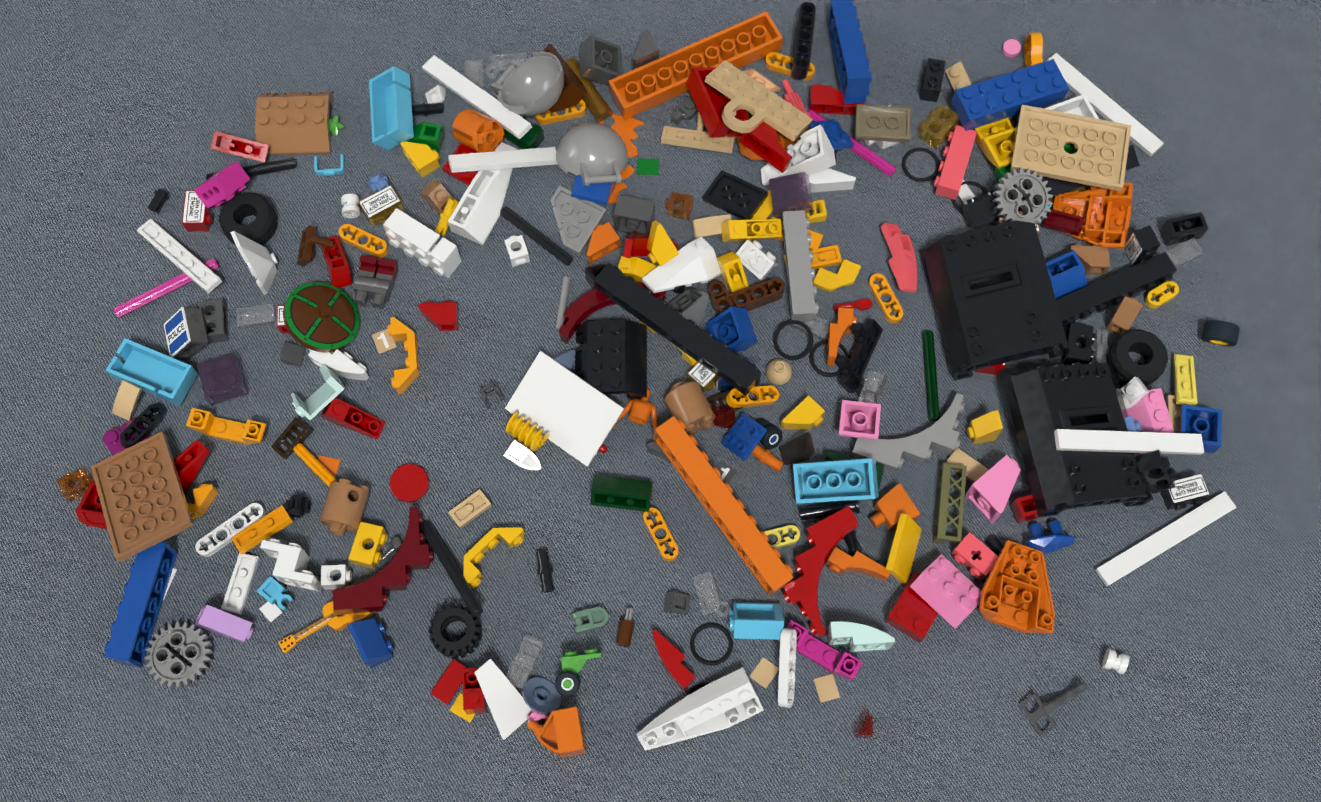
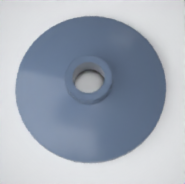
M536 677L529 679L524 684L522 689L523 699L532 710L541 714H550L558 709L561 704V695L557 692L552 682Z

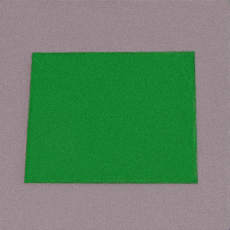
M638 158L637 175H659V159Z

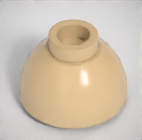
M775 359L766 367V377L773 384H785L792 376L790 364L783 359Z

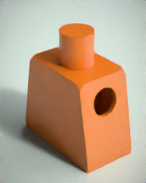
M899 483L875 504L874 509L877 513L869 519L875 528L884 523L888 530L897 528L901 513L908 514L914 521L919 518L921 513Z

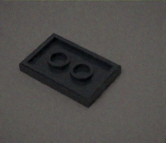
M721 170L702 198L703 201L738 218L751 220L767 198L768 191Z

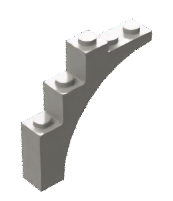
M956 393L945 414L931 427L918 434L890 440L857 438L851 457L857 459L876 458L877 464L885 465L884 470L894 474L897 468L901 469L904 458L923 464L925 459L929 460L933 449L951 455L953 450H958L961 441L958 439L960 432L956 431L959 423L956 417L958 413L961 414L965 403L962 400L964 395Z

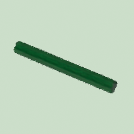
M926 330L923 332L928 416L929 420L936 421L939 420L940 413L934 333L931 330Z

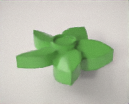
M338 115L334 116L332 120L329 119L328 131H331L334 136H337L338 129L345 127L342 123H338Z

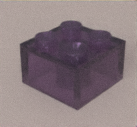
M805 172L769 179L774 216L778 219L782 218L784 211L805 210V213L814 212L810 180Z
M235 353L197 364L205 399L211 405L249 394L241 362Z

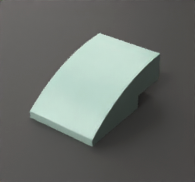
M830 622L827 628L828 646L848 644L849 652L889 650L895 643V638L889 634L863 624Z

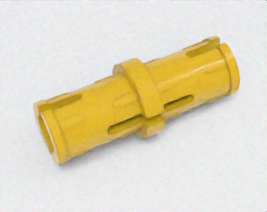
M450 197L444 211L440 213L441 218L434 230L438 234L441 232L443 236L446 235L449 227L448 220L459 203L458 200H452L453 198Z

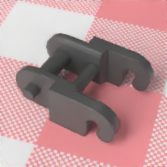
M491 380L489 381L490 384L484 387L479 386L480 390H478L479 393L482 392L481 397L487 408L490 407L487 397L494 393L498 394L502 401L504 400L498 386H494L495 382L492 383ZM493 388V391L485 394V390Z

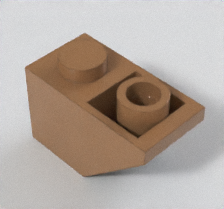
M434 181L429 183L419 193L438 214L444 211L448 198H453L441 183Z
M1082 244L1071 245L1067 252L1075 250L1084 265L1086 274L1105 275L1110 268L1109 248L1098 245L1083 246Z
M1125 296L1114 311L1106 329L1117 335L1128 331L1143 304L1134 298Z

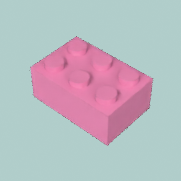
M942 554L910 586L954 629L980 604L981 590Z

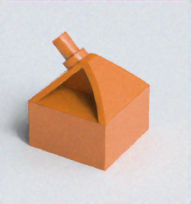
M577 707L552 711L544 725H539L533 720H530L527 727L535 732L534 735L538 737V741L554 755L565 758L586 754L580 714Z

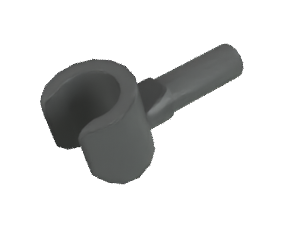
M397 536L390 540L393 547L382 555V561L395 551H399L403 543L401 538Z

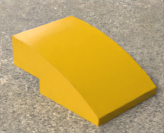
M1009 118L974 129L977 131L975 137L977 145L994 166L999 169L1011 164L1017 127H1013Z

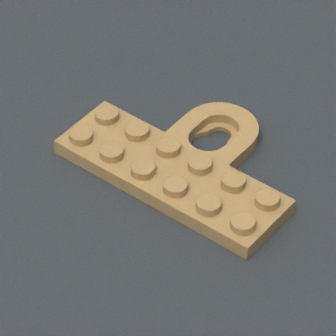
M726 60L709 73L704 81L731 99L724 107L722 120L733 131L750 133L762 122H765L791 141H794L813 121L807 114ZM739 109L747 110L751 113L752 117L749 120L740 121L735 118L736 111Z

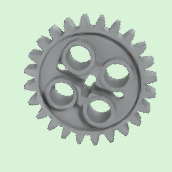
M1019 168L1017 171L1015 169L1011 170L1010 173L1004 174L1005 178L999 179L1001 184L995 185L998 191L993 192V195L997 196V198L992 200V202L998 204L994 209L1000 210L997 216H1004L1002 222L1016 220L1040 224L1041 219L1047 218L1045 213L1051 211L1047 206L1053 204L1048 199L1053 197V195L1048 194L1051 187L1046 188L1045 186L1048 181H1041L1043 175L1036 177L1037 171L1030 174V168L1025 171L1023 168ZM1023 182L1027 184V190L1023 188ZM1008 192L1013 195L1012 200L1008 198ZM1033 197L1037 199V205L1033 203ZM1019 207L1023 210V215L1019 214Z
M176 622L175 628L169 623L168 630L161 627L160 631L162 634L154 633L153 635L156 640H149L152 648L145 649L150 653V655L144 657V659L150 661V663L145 665L147 668L152 669L149 675H156L153 680L157 682L161 680V685L166 686L168 684L170 688H174L176 684L181 689L183 683L189 687L190 680L197 683L196 676L204 677L202 670H209V667L205 665L206 662H212L208 655L212 654L213 651L207 649L212 643L206 641L209 636L206 634L202 635L204 630L201 628L197 629V626L194 624L190 626L187 622H184L183 626L181 623ZM182 636V642L176 645V639ZM169 643L175 650L179 651L184 658L192 663V666L189 667L183 660L179 659L174 652L166 647V644ZM193 649H197V654L190 658V652ZM168 652L167 659L161 661V656ZM182 665V671L176 674L177 666Z

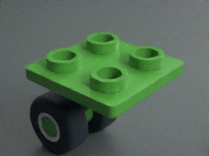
M598 649L585 650L583 655H578L577 651L565 652V657H560L562 673L558 675L555 681V687L559 694L569 697L579 690L581 681L577 674L588 658L602 657V652L598 653Z

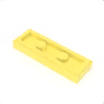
M1174 354L1172 362L1176 404L1196 406L1198 402L1193 356Z

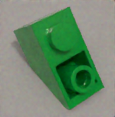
M423 122L413 126L414 137L405 142L425 144L431 150L435 149L437 152H440L445 138L441 125Z

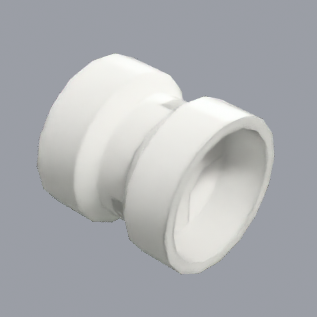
M345 194L341 196L343 217L356 218L360 216V207H358L360 199L358 195Z
M1108 649L1105 653L1102 667L1108 670L1113 668L1117 673L1123 675L1127 670L1130 657L1124 653L1117 654L1115 650Z

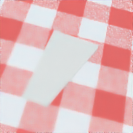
M489 659L475 672V675L500 735L505 740L528 719L527 715L532 709L525 703L521 694L495 663Z

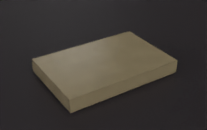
M856 105L855 139L910 142L911 107Z

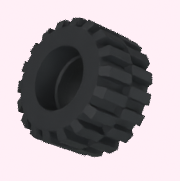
M450 604V608L442 607L440 613L437 611L434 614L436 616L435 619L431 618L430 623L432 625L429 626V637L434 647L448 658L451 656L453 659H458V656L464 658L466 657L465 654L473 653L472 649L474 647L478 648V641L482 639V627L477 616H472L468 607L464 608L460 604L455 607L454 604ZM455 621L464 622L467 626L465 636L456 642L447 641L444 636L447 626Z

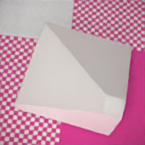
M437 85L425 93L428 104L443 102L446 89Z

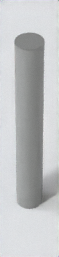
M567 276L563 277L556 330H560L564 323L563 314L566 311L570 277Z

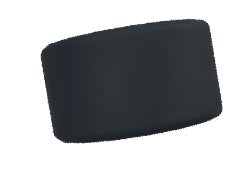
M1208 320L1204 324L1201 339L1204 342L1217 345L1236 346L1240 327L1230 322Z

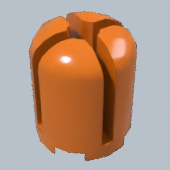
M474 109L459 112L453 120L452 133L456 141L479 153L494 152L500 141L503 142L504 128L500 126L499 122Z

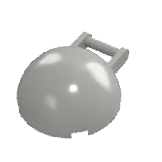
M533 52L534 56L525 59L524 63L511 60L510 66L495 83L492 82L490 88L499 94V96H496L505 108L519 115L535 116L546 112L556 104L563 91L564 72L559 59L550 52Z
M587 122L575 126L563 136L557 149L556 161L566 174L569 171L574 175H581L584 186L608 182L621 184L620 172L623 169L624 171L626 170L628 153L623 139L614 129L601 123Z

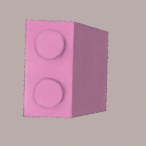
M1006 455L974 482L965 495L992 524L1002 514L1021 470L1018 463Z

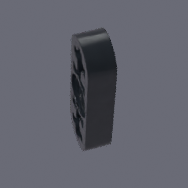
M159 404L149 405L121 433L120 443L122 447L127 449L143 441L164 419V408ZM140 423H145L148 425V427L144 430H141L137 428V425ZM133 436V440L126 441V438L130 439Z

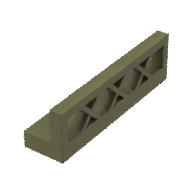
M943 463L939 468L933 543L942 544L943 541L961 542L967 466ZM951 469L961 471V478L955 481L951 477ZM954 486L960 492L956 500H953L949 495V490ZM952 505L958 511V516L954 519L947 513L948 508ZM951 524L957 530L956 537L946 535V528Z

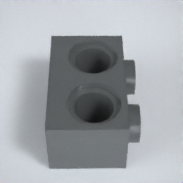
M223 300L199 302V309L202 312L208 343L229 341L227 306ZM216 328L215 331L209 333L211 329Z

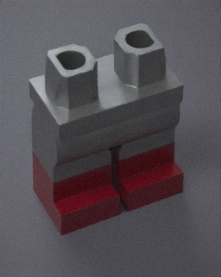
M361 255L358 275L353 286L355 292L354 301L357 305L364 306L367 299H373L372 306L382 309L385 302L390 300V294L399 270L395 260L379 258L378 261L377 257Z

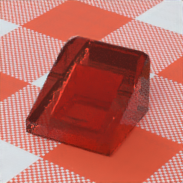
M730 406L711 408L716 416L713 420L714 426L729 429L735 423V408Z
M872 714L866 716L855 738H870L873 735Z

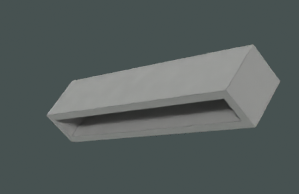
M805 210L784 211L782 213L791 320L797 321L814 320L815 314L819 312L818 302L814 300V296H817L816 285H813L812 279H815V270L811 268L810 263L813 262V252L809 251L811 234H807L809 217H806Z

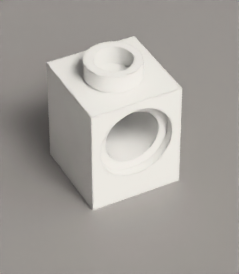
M514 235L504 240L512 267L530 262L522 235ZM514 248H521L519 251H513Z
M346 565L321 566V586L325 590L343 589L349 586V582H352V571ZM341 573V578L338 581H333L334 575Z

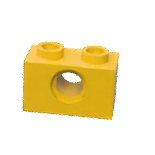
M360 521L348 558L352 564L375 569L376 564H379L381 561L382 553L380 551L382 545L386 544L388 538L384 527ZM374 542L373 548L365 549L367 543Z

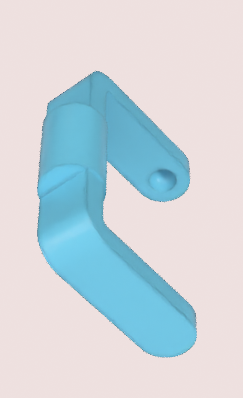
M344 154L340 156L341 168L318 170V156H314V171L316 175L334 176L343 174L345 171Z

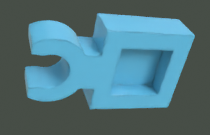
M271 576L257 590L272 605L277 601L278 607L283 611L287 610L283 606L285 600L294 602L291 596L283 595L286 589Z

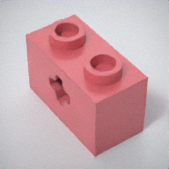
M970 532L951 553L958 564H964L972 576L981 580L991 571L998 558V555ZM974 555L977 556L975 561L972 559Z

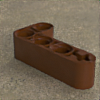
M773 278L728 294L724 283L716 280L710 283L708 296L716 316L725 311L719 308L721 306L746 308L747 311L778 301L783 297L785 285L781 279ZM719 290L721 293L715 294L712 291ZM755 294H761L762 297L758 298V297H755L754 295H755ZM744 300L745 303L739 304L737 301Z

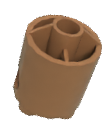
M682 381L671 387L664 401L672 416L684 423L685 431L689 436L696 435L697 431L702 428L706 430L714 425L713 420L716 416L698 382Z
M340 479L339 482L333 481L330 484L319 522L330 527L328 532L334 535L344 536L345 532H357L369 496V488L363 485H351V481L346 479Z

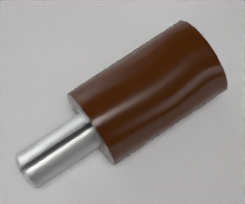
M627 608L625 619L620 620L615 643L618 646L630 647L635 625L631 621L632 608Z

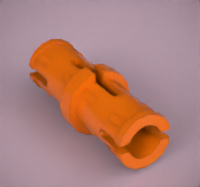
M758 444L751 453L759 459L760 463L768 465L777 473L784 465V462L771 454L769 449L766 450Z

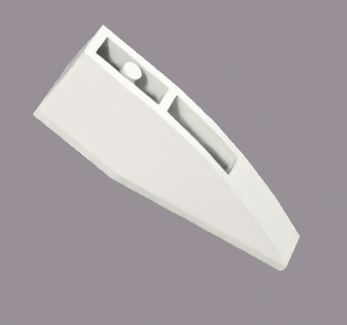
M501 142L494 151L518 149ZM513 168L481 170L476 174L448 220L451 232L480 245L485 244L500 217Z
M742 667L686 696L651 721L637 733V737L646 751L727 729L764 711Z

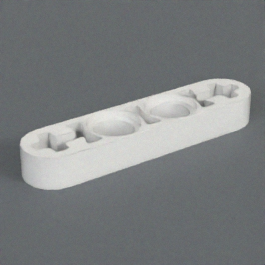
M259 503L248 505L199 539L195 545L196 551L203 557L212 556L232 542V536L266 515L265 509ZM254 509L259 510L258 516L253 515ZM245 515L249 517L250 522L244 517ZM239 519L244 520L243 527L235 529L234 523ZM221 531H226L227 538L223 541L218 540V534ZM213 538V540L218 544L215 546V544H213V541H211L210 539ZM204 544L209 545V546H208V549H209L208 551L203 550V549H204V547H203Z
M784 628L780 637L778 705L785 708H791L794 702L797 644L795 629Z

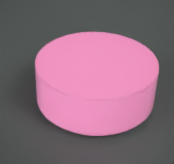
M1009 39L1005 41L1002 52L1005 56L1014 58L1018 56L1021 45L1017 40Z

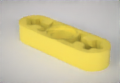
M794 525L764 532L767 536L775 535L778 539L776 544L770 545L771 548L795 544L800 537V531ZM788 530H791L792 533H796V535H794V539H791L790 537H784V542H781V536L779 532H782V536L787 535Z

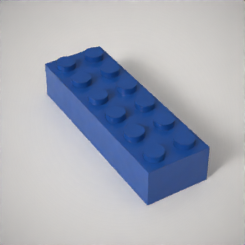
M831 0L827 28L844 104L866 103L867 95L870 94L869 83L872 82V72L869 71V59L865 57L866 46L862 44L863 33L859 31L860 20L856 18L857 7L853 5L852 0Z
M1052 59L957 89L954 92L951 103L965 131L1018 115L1021 105L1040 108L1061 101L1065 98L1069 87L1055 60Z
M159 542L137 553L135 563L131 565L129 582L124 586V597L117 608L118 616L112 624V634L104 649V657L118 664L138 668L143 666L144 657L147 653L145 649L149 647V640H151L178 554L166 542Z

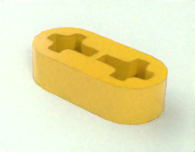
M1173 281L1161 284L1147 294L1145 304L1151 309L1159 308L1178 294V285ZM1166 289L1173 290L1172 292L1164 293ZM1160 297L1157 301L1151 300V298Z

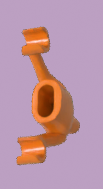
M647 389V398L631 399L624 407L625 409L617 422L630 411L628 420L646 425L651 414L653 430L659 427L656 407L651 402H648L651 391Z

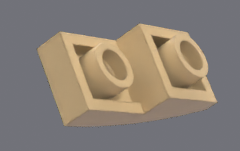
M731 214L692 220L695 239L701 236L707 238L714 235H722L721 224L731 220Z
M126 379L122 380L112 413L128 421L131 420L143 387Z

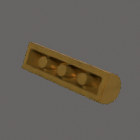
M570 58L565 61L587 90L582 100L596 122L599 123L612 116V110L592 81L580 76V64L577 59Z

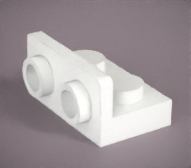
M747 239L736 255L740 257L741 263L760 280H763L774 266H778V263L775 261L777 258L769 251L765 253L762 250L763 246L758 241Z

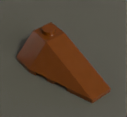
M548 44L544 52L554 54L559 59L564 72L562 94L556 104L549 109L551 112H556L576 106L584 98L587 90L551 44Z

